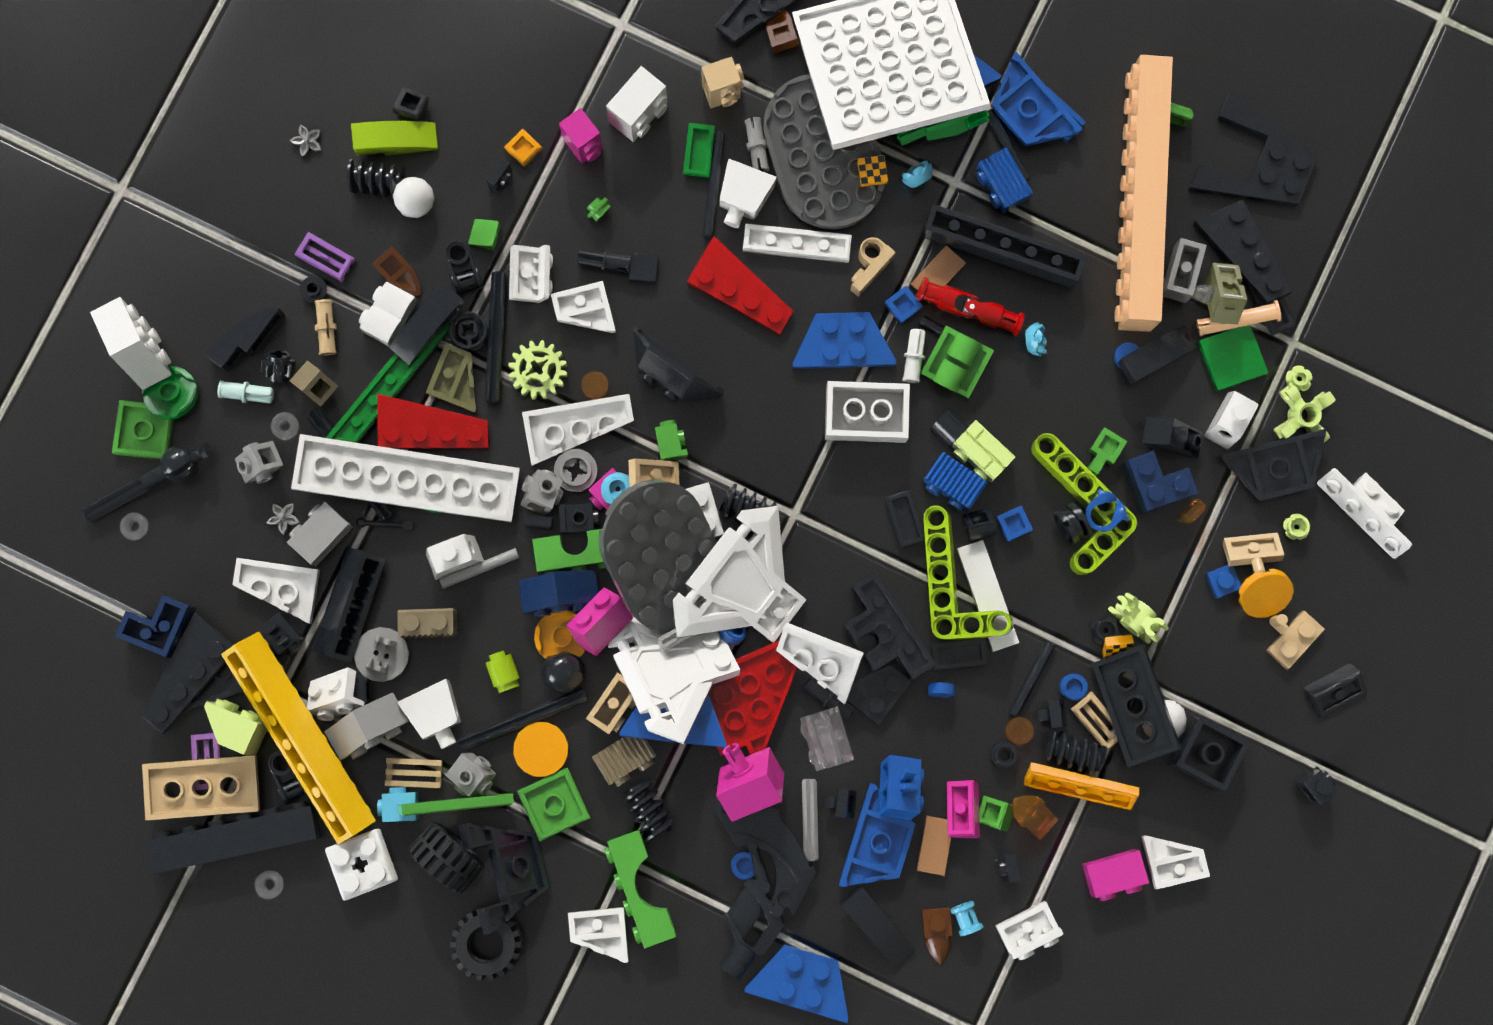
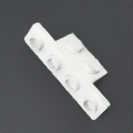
M1335 468L1319 479L1317 482L1318 486L1393 559L1410 549L1412 543L1394 526L1405 510L1367 473L1360 476L1353 485Z

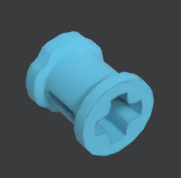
M974 901L965 902L950 909L951 914H955L961 929L959 931L960 936L974 933L983 928L982 923L978 922L974 912Z

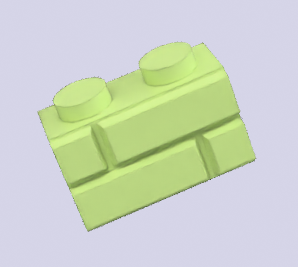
M977 420L951 446L955 449L953 454L959 461L964 464L967 461L975 468L973 470L975 474L984 480H988L990 483L1015 458Z

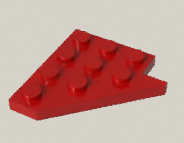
M779 641L735 659L740 668L739 676L712 684L708 692L726 741V747L730 745L732 750L734 749L733 743H738L740 748L746 746L750 755L766 749L797 666L776 651ZM717 747L720 756H723L722 751L724 748Z

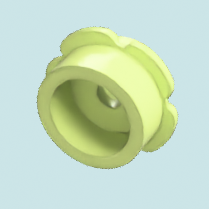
M1294 366L1291 371L1287 372V386H1295L1298 391H1306L1310 388L1312 374L1309 370H1305L1303 366ZM1298 376L1301 377V381L1297 380Z
M1296 513L1292 514L1290 518L1285 519L1283 528L1286 530L1285 534L1288 538L1302 540L1308 535L1310 523L1307 518ZM1295 525L1299 526L1298 530L1294 528Z

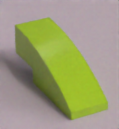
M376 121L351 123L353 149L357 156L384 153L385 156L438 150L436 124L434 122Z

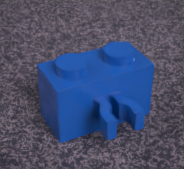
M889 755L881 762L879 816L911 820L920 814L924 804L923 796H921V785L924 780L921 759Z

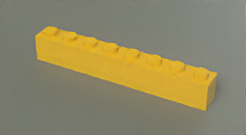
M257 632L221 654L337 844L351 838L376 820L371 814L370 808L363 801L355 784L347 775L341 761L336 757L328 744L327 738L320 731L312 714L307 710L299 697L298 691L291 684L282 665L275 658L269 644L261 633Z

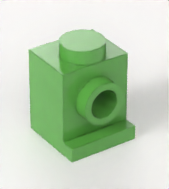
M676 420L663 421L660 423V427H655L662 461H676L688 458L687 449L681 450V447L686 446L683 430H677Z

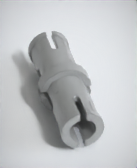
M753 117V126L751 118L745 120L749 141L746 146L751 154L752 167L760 171L763 169V172H767L770 169L766 155L767 143L763 136L762 119L760 117Z

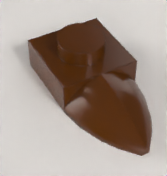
M786 10L766 23L774 54L799 45L792 19Z
M393 246L372 263L390 284L410 295H421L420 283L415 271Z
M950 908L922 909V924L926 946L931 956L939 964H943L949 953L951 937L953 936Z

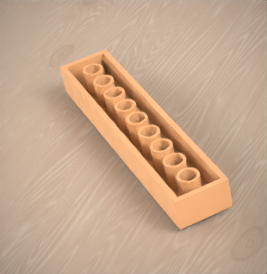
M1140 55L1136 63L1132 64L1130 73L1127 72L1125 78V89H1129V98H1126L1124 103V114H1128V122L1123 127V140H1127L1126 150L1124 149L1122 152L1121 160L1122 166L1126 167L1125 175H1122L1120 190L1124 192V201H1121L1119 208V217H1123V227L1119 228L1118 243H1122V253H1119L1117 258V269H1121V279H1118L1116 283V295L1120 296L1119 306L1115 308V322H1119L1118 330L1151 332L1162 321L1173 57Z

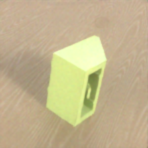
M217 699L216 702L206 701L204 708L217 743L243 755H256L267 732V728L259 715L250 710L249 712L246 710L238 711L239 705L225 699Z

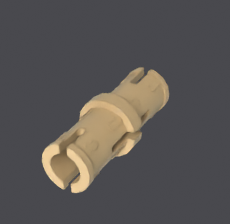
M316 300L317 324L315 325V331L318 332L319 355H335L337 352L334 331L337 330V327L333 323L332 300Z

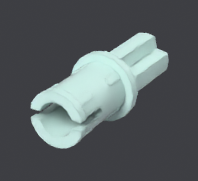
M221 380L218 385L217 393L219 398L238 399L242 403H247V401L271 403L274 398V389L271 387L250 385L246 381L240 384Z

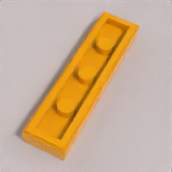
M1032 762L1024 779V785L1127 810L1133 808L1139 796V787Z

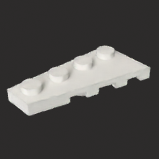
M629 394L522 412L531 465L634 421Z

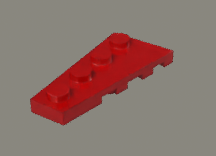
M713 236L687 280V284L780 336L791 318L793 310Z
M377 394L378 446L393 449H488L487 420Z

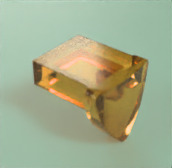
M1026 795L1014 798L1013 813L1017 822L1022 827H1026L1040 840L1059 820L1039 797Z

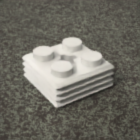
M374 829L325 849L344 901L398 880L380 829ZM358 857L368 862V865L364 867L365 872H362L361 869H357L355 866L358 863Z

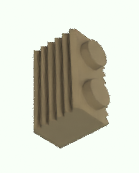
M453 608L398 610L397 612L398 635L401 638L417 639L419 637L422 639L425 637L428 639V637L444 638L446 636L450 638L452 636L455 638L457 636V610Z
M623 737L592 756L608 785L615 783L618 787L631 779L630 772L637 768L642 772L655 764L653 758L657 755L647 739Z

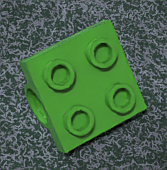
M946 325L921 374L969 398L994 350Z

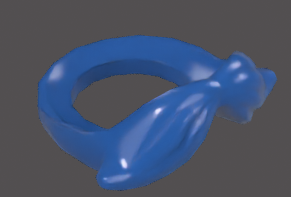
M1098 489V496L1086 507L1085 517L1090 526L1097 531H1110L1122 520H1129L1124 504L1111 492ZM1106 502H1116L1117 506L1110 524L1099 526L1093 522L1091 511L1095 506Z

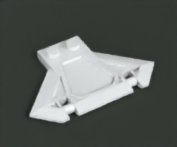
M778 506L742 510L736 518L742 523L737 531L730 527L726 530L686 582L692 588L686 597L678 593L673 599L676 637L752 626L773 643L776 641L786 623L792 620L806 601L802 595L785 582ZM752 531L754 534L750 540L744 539ZM702 596L704 598L698 607L695 606V602Z
M633 617L611 640L608 647L619 648L620 652L613 655L629 692L639 713H649L651 719L644 723L647 730L684 744L712 684L739 676L740 668L728 644L722 640L718 631L696 634L668 650H663L658 638L668 632L652 630ZM634 642L635 646L630 648L629 643ZM665 708L667 712L662 714L660 709Z

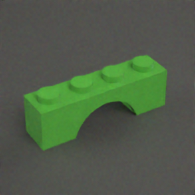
M636 830L607 841L609 847L604 848L609 864L615 863L618 873L614 874V879L618 890L624 889L627 897L623 904L627 916H633L636 927H633L632 930L637 944L642 942L645 949L675 938L677 934L668 908L650 905L640 896L637 890V870L640 864L649 856L640 831Z

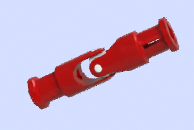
M926 277L922 279L917 291L916 300L918 301L923 299L935 303L937 308L965 318H973L974 316L982 324L994 329L1000 327L1011 331L1014 336L1018 335L1024 322V313L1016 314L1005 310L1004 306L994 302H978L980 299L970 293L948 285L943 287L931 283ZM959 295L968 297L962 304V312L955 308V299Z

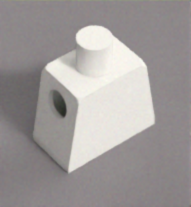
M729 159L720 195V207L728 210L724 223L730 227L739 228L743 216L754 220L776 185V177Z
M1228 392L1204 437L1228 450L1242 437L1259 404L1238 392ZM1221 430L1228 432L1229 436L1223 434Z
M459 535L428 547L426 550V556L435 580L484 561L477 540L473 535Z
M444 679L398 701L399 706L422 739H428L435 735L441 749L456 743L450 728L461 723L449 680Z

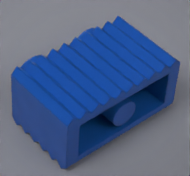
M1007 147L978 163L977 172L975 173L977 180L981 186H987V189L990 191L989 199L995 209L999 208L1002 214L1031 198L1033 191Z
M942 452L923 480L927 484L925 488L935 496L942 494L949 499L947 503L959 512L962 509L968 511L988 483L945 452Z

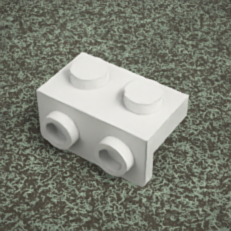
M520 245L510 247L509 300L540 303L549 298L552 292V281L549 280V272L553 264V256L550 253L549 245H543L540 248Z
M345 668L310 681L307 710L311 714L316 715L319 720L332 721L336 717L344 714L347 715L351 711L364 706V701L353 697L356 671Z
M1045 901L995 925L1009 955L1013 959L1019 958V960L1032 956L1034 954L1033 950L1042 945L1044 948L1056 944L1059 942L1058 937L1063 935L1061 928L1058 927Z

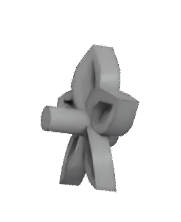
M300 125V136L293 137L290 142L294 145H301L300 153L302 157L308 153L309 147L314 151H321V147L316 141L321 131L311 130L308 132L306 127Z
M294 503L288 504L284 508L273 504L272 510L275 516H272L267 521L269 525L278 524V528L283 535L287 531L288 524L297 525L300 523L292 515L295 511Z

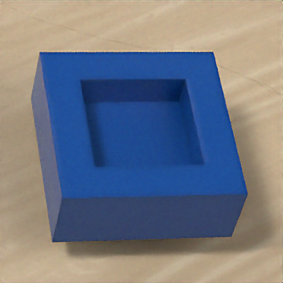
M907 286L903 287L884 303L900 324L923 307Z
M1022 505L996 517L1007 542L1033 530Z
M1229 565L1205 573L1215 599L1235 592L1241 587L1234 566L1229 567Z

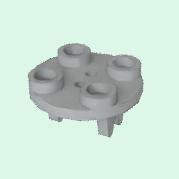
M378 627L371 629L362 635L358 641L354 653L356 667L363 676L372 681L386 682L395 680L403 673L408 664L410 653L408 642L401 638L398 632L390 628ZM376 650L379 652L378 655L374 654ZM386 654H389L388 659H385Z

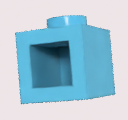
M406 787L389 788V793L382 794V799H379L377 803L378 816H382V822L420 820V814L400 816L397 806L398 804L418 803L419 792H406Z

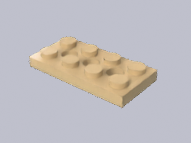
M257 755L142 764L145 820L260 811ZM227 777L233 778L237 783V788L233 793H227L223 790L222 783ZM200 779L205 780L209 786V790L205 795H198L194 790L196 781ZM170 782H176L180 786L181 791L176 798L170 797L166 792V787Z

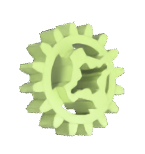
M543 340L540 341L539 346H535L534 342L530 341V348L526 349L521 345L520 350L522 353L520 355L517 353L512 354L516 362L509 363L508 366L510 369L515 370V372L510 373L509 377L513 380L517 379L513 384L515 389L523 387L521 390L523 396L531 392L533 400L536 399L537 394H541L543 399H547L546 392L550 391L553 395H556L555 386H564L560 378L568 376L567 372L562 370V368L567 366V362L559 361L563 354L561 351L554 353L555 346L553 344L545 348ZM542 353L546 354V356L542 358L536 357L533 354ZM525 360L526 363H527V364H526V370L523 371V372H522V375H521V374H520L521 365H522L523 361ZM537 365L539 368H542L543 373L539 375L535 372L534 366ZM556 365V373L551 380L550 371ZM534 382L541 383L543 386L533 387L530 385Z

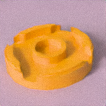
M1269 569L1270 572L1263 573L1261 570L1244 581L1239 589V604L1248 615L1255 618H1267L1286 608L1292 600L1294 589L1291 580L1284 572L1277 569Z
M572 611L551 612V615L544 616L535 628L534 640L537 650L545 659L562 651L570 652L578 657L584 654L585 649L578 646L566 626L577 614Z
M535 722L527 725L518 733L514 742L513 754L518 766L524 772L532 776L546 777L556 773L564 766L568 757L569 744L565 734L557 726L548 722Z

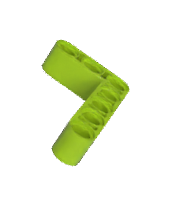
M1042 434L1033 442L1031 447L1033 456L1085 509L1098 496V489L1111 492L1053 434ZM1047 441L1051 445V453H1043L1039 449V442ZM1060 460H1065L1070 464L1071 469L1069 473H1064L1059 469L1058 463ZM1079 479H1084L1089 483L1090 489L1088 492H1082L1078 488ZM1116 502L1108 503L1109 509L1106 512L1099 510L1095 506L1091 511V515L1102 526L1110 524L1117 506ZM1126 506V513L1129 517L1127 521L1128 529L1121 531L1116 526L1110 531H1096L1070 558V568L1074 573L1086 575L1094 571L1134 532L1137 520ZM1099 536H1103L1109 541V548L1107 550L1099 548L1097 544ZM1080 555H1085L1089 558L1090 566L1088 569H1083L1079 566L1078 558Z
M941 506L929 507L924 513V532L932 632L936 637L943 640L1008 635L1013 630L1014 621L1004 611L958 613L952 519L948 511ZM937 512H942L944 514L943 523L939 526H933L931 517ZM938 539H944L946 542V548L941 553H935L933 550V544ZM940 566H946L948 569V576L944 580H937L935 577V571ZM942 593H948L950 596L949 605L940 608L937 604L938 596ZM998 616H1004L1007 619V626L1002 631L995 630L993 622ZM971 618H977L980 623V627L975 633H969L966 629V623ZM944 620H949L952 623V630L948 635H942L939 631V625Z

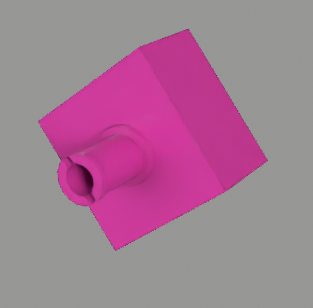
M738 743L732 744L733 750L728 745L722 751L729 764L720 767L716 796L731 822L782 802L784 772L770 747L747 757L742 753Z

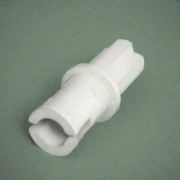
M911 329L907 353H904L906 358L904 377L902 379L904 382H920L922 360H925L923 350L926 332L924 330Z

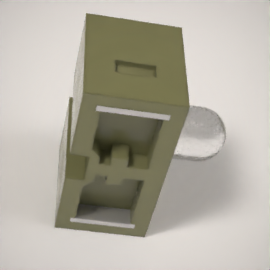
M1212 263L1205 285L1195 287L1193 297L1197 301L1207 302L1211 322L1235 325L1239 323L1247 302L1244 285H1240L1242 276L1239 265Z

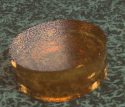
M590 372L582 379L581 387L586 397L596 400L603 398L607 394L609 384L607 378L602 373Z
M1197 498L1181 512L1179 517L1186 524H1190L1204 512L1206 504Z
M1016 717L1006 724L1005 735L1013 744H1026L1033 737V725L1026 718Z

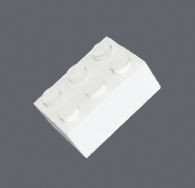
M119 297L90 312L110 357L142 390L172 375L168 364L171 363L170 358L165 350H160L158 343L161 342L158 333L154 328L150 329L146 319L143 316H139L133 304L127 305Z
M828 381L826 386L825 440L906 443L909 433L910 384Z

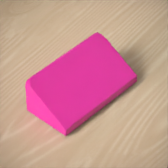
M974 780L947 782L948 837L980 838L979 785Z

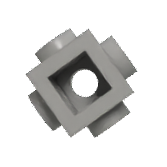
M273 441L258 444V442L251 443L243 447V452L235 458L238 471L245 483L257 481L258 484L267 482L273 478L272 474L283 466Z
M538 469L532 476L528 475L522 486V491L525 494L520 506L546 516L552 510L554 504L558 505L562 497L563 490L560 487L563 480L557 478L556 474L549 470Z
M462 753L446 773V776L456 784L455 789L460 794L471 797L484 795L493 784L491 781L496 773L490 768L491 764L485 758L477 757L474 753Z

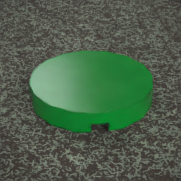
M175 366L169 367L171 376L142 390L147 409L156 417L165 420L177 419L186 415L194 407L198 398V386L192 375L185 369Z

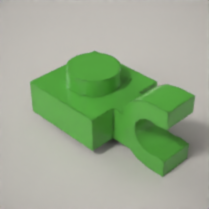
M1104 427L1089 450L1095 457L1087 468L1096 476L1105 462L1112 466L1128 441Z

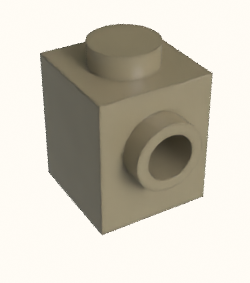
M308 360L290 380L291 383L320 407L338 387L336 383Z

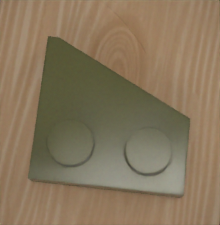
M446 343L425 394L475 413L476 404L471 353Z

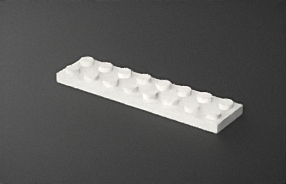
M300 434L291 489L511 523L520 468Z

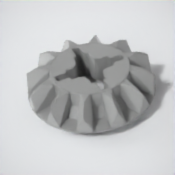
M571 449L558 457L554 465V473L557 478L563 480L562 488L570 492H582L591 487L597 477V464L588 452L581 449ZM580 460V469L587 474H578L574 482H572V473L564 468H574L577 461Z

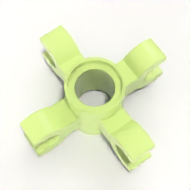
M1286 386L1279 394L1290 406L1287 414L1288 420L1277 426L1274 432L1279 439L1282 437L1287 439L1300 427H1304L1308 433L1324 429L1319 424L1322 418L1321 410L1331 405L1336 399L1328 391L1326 394L1321 392L1310 403H1305L1295 386ZM1303 409L1307 411L1306 421L1302 419ZM1326 431V437H1325V439H1324V442H1326L1328 439H1330V436H1329V434L1327 433V431Z
M1126 593L1125 597H1117L1122 606L1117 603L1116 609L1111 606L1108 608L1115 618L1121 619L1120 623L1129 632L1148 644L1151 643V640L1156 642L1160 640L1154 633L1155 631L1159 633L1160 628L1166 631L1169 629L1161 618H1155L1157 616L1156 613L1148 605L1129 593Z

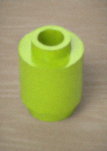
M504 650L489 655L490 661L485 664L493 687H497L498 692L501 693L520 686L517 680L520 677L512 655H505Z

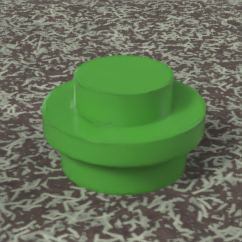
M597 197L587 207L590 211L587 217H592L597 221L611 207L606 202L608 199L604 197L600 200Z

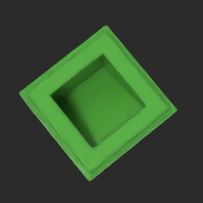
M1171 103L1170 123L1187 127L1193 118L1192 110Z
M475 219L468 245L495 251L501 229L500 222Z
M983 796L979 809L980 823L1007 832L1015 806Z

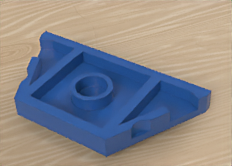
M1017 52L1014 53L991 104V108L1025 147L1079 134L1083 128Z
M870 312L816 313L793 361L792 369L896 366V359Z
M707 694L684 744L725 748L726 741L710 697ZM637 706L619 732V736L679 743L649 732L644 723L651 719L649 713L640 714ZM665 708L660 709L662 714L667 712Z
M869 783L838 886L846 887L900 877L916 824L912 820L879 816L880 790L875 784Z
M784 944L753 980L745 986L744 992L841 1022H848L839 963L836 959Z

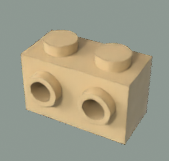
M732 57L701 67L702 87L710 108L720 105L723 107L731 106L737 102V99H740L741 89L744 88L742 82L744 75L740 64L735 65Z
M617 672L586 718L608 734L612 730L617 733L626 719L622 716L627 707L633 709L636 705L621 674Z

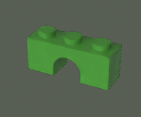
M603 529L587 531L588 545L578 555H571L564 551L560 535L532 539L537 572L539 574H547L570 569L571 571L587 570V567L597 565L599 570L607 569L599 549V532Z

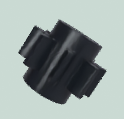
M270 350L268 354H265V359H261V372H266V377L272 382H285L295 372L296 360L290 359L291 355L285 350Z

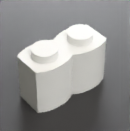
M386 282L383 287L379 286L375 290L372 297L374 303L369 310L365 309L359 323L363 333L390 346L411 315L417 300L409 293Z

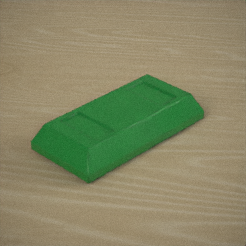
M689 123L683 175L710 177L715 125Z

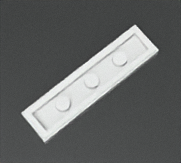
M745 224L743 252L849 263L852 235Z
M981 540L957 548L956 550L978 612L999 610L1009 614L984 541ZM1004 616L995 618L993 622L995 630L1002 631L1006 628L1007 619ZM1014 627L1011 633L1006 636L987 637L992 652L1019 643Z

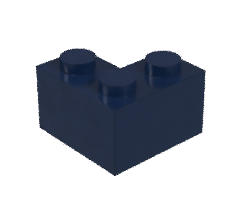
M1154 451L1131 458L1122 464L1140 514L1187 499L1198 493L1189 467L1163 476Z
M596 570L551 572L519 581L523 613H534L535 617L551 615L550 610H552V613L569 611L568 607H573V612L581 611L599 593Z
M162 595L152 619L134 612L125 611L115 637L164 657L171 658L196 607Z

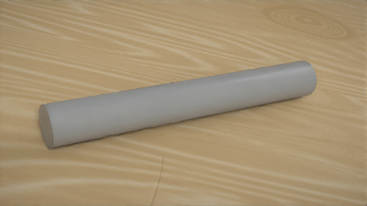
M516 548L439 579L441 586L445 589L519 558Z

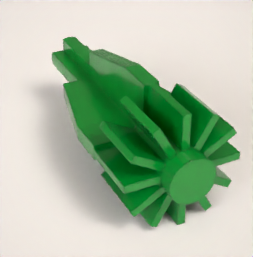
M987 110L900 132L896 134L900 145L903 146L924 136L927 141L956 136L989 122L988 117L990 115Z

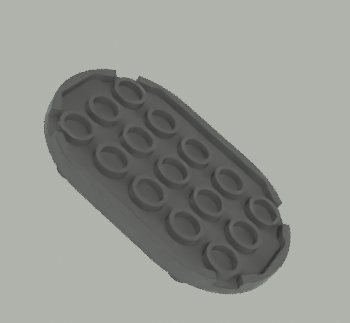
M810 74L802 75L786 82L774 93L766 108L763 123L764 139L767 143L768 153L782 197L789 209L799 219L814 227L842 229L855 225L865 219L875 209L883 193L885 184L861 187L857 164L858 158L882 156L877 139L833 150Z
M652 479L639 482L627 488L612 502L605 513L607 518L603 530L599 532V549L603 562L631 615L641 624L652 630L670 632L676 628L673 599L678 593L686 597L692 588L686 582L713 549L717 541L698 501L689 491L676 483ZM700 596L694 605L698 607L704 598Z

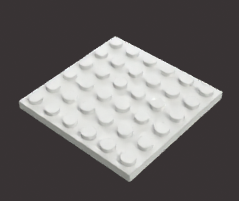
M837 0L792 12L793 21L833 150L990 109V102L955 0Z

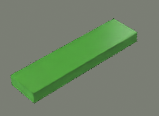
M513 793L398 804L397 806L400 816L506 806L512 805L514 799Z

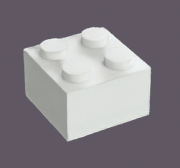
M640 66L606 105L609 123L632 142L637 137L642 138L650 129V122L655 117L660 118L668 107L666 105V86Z

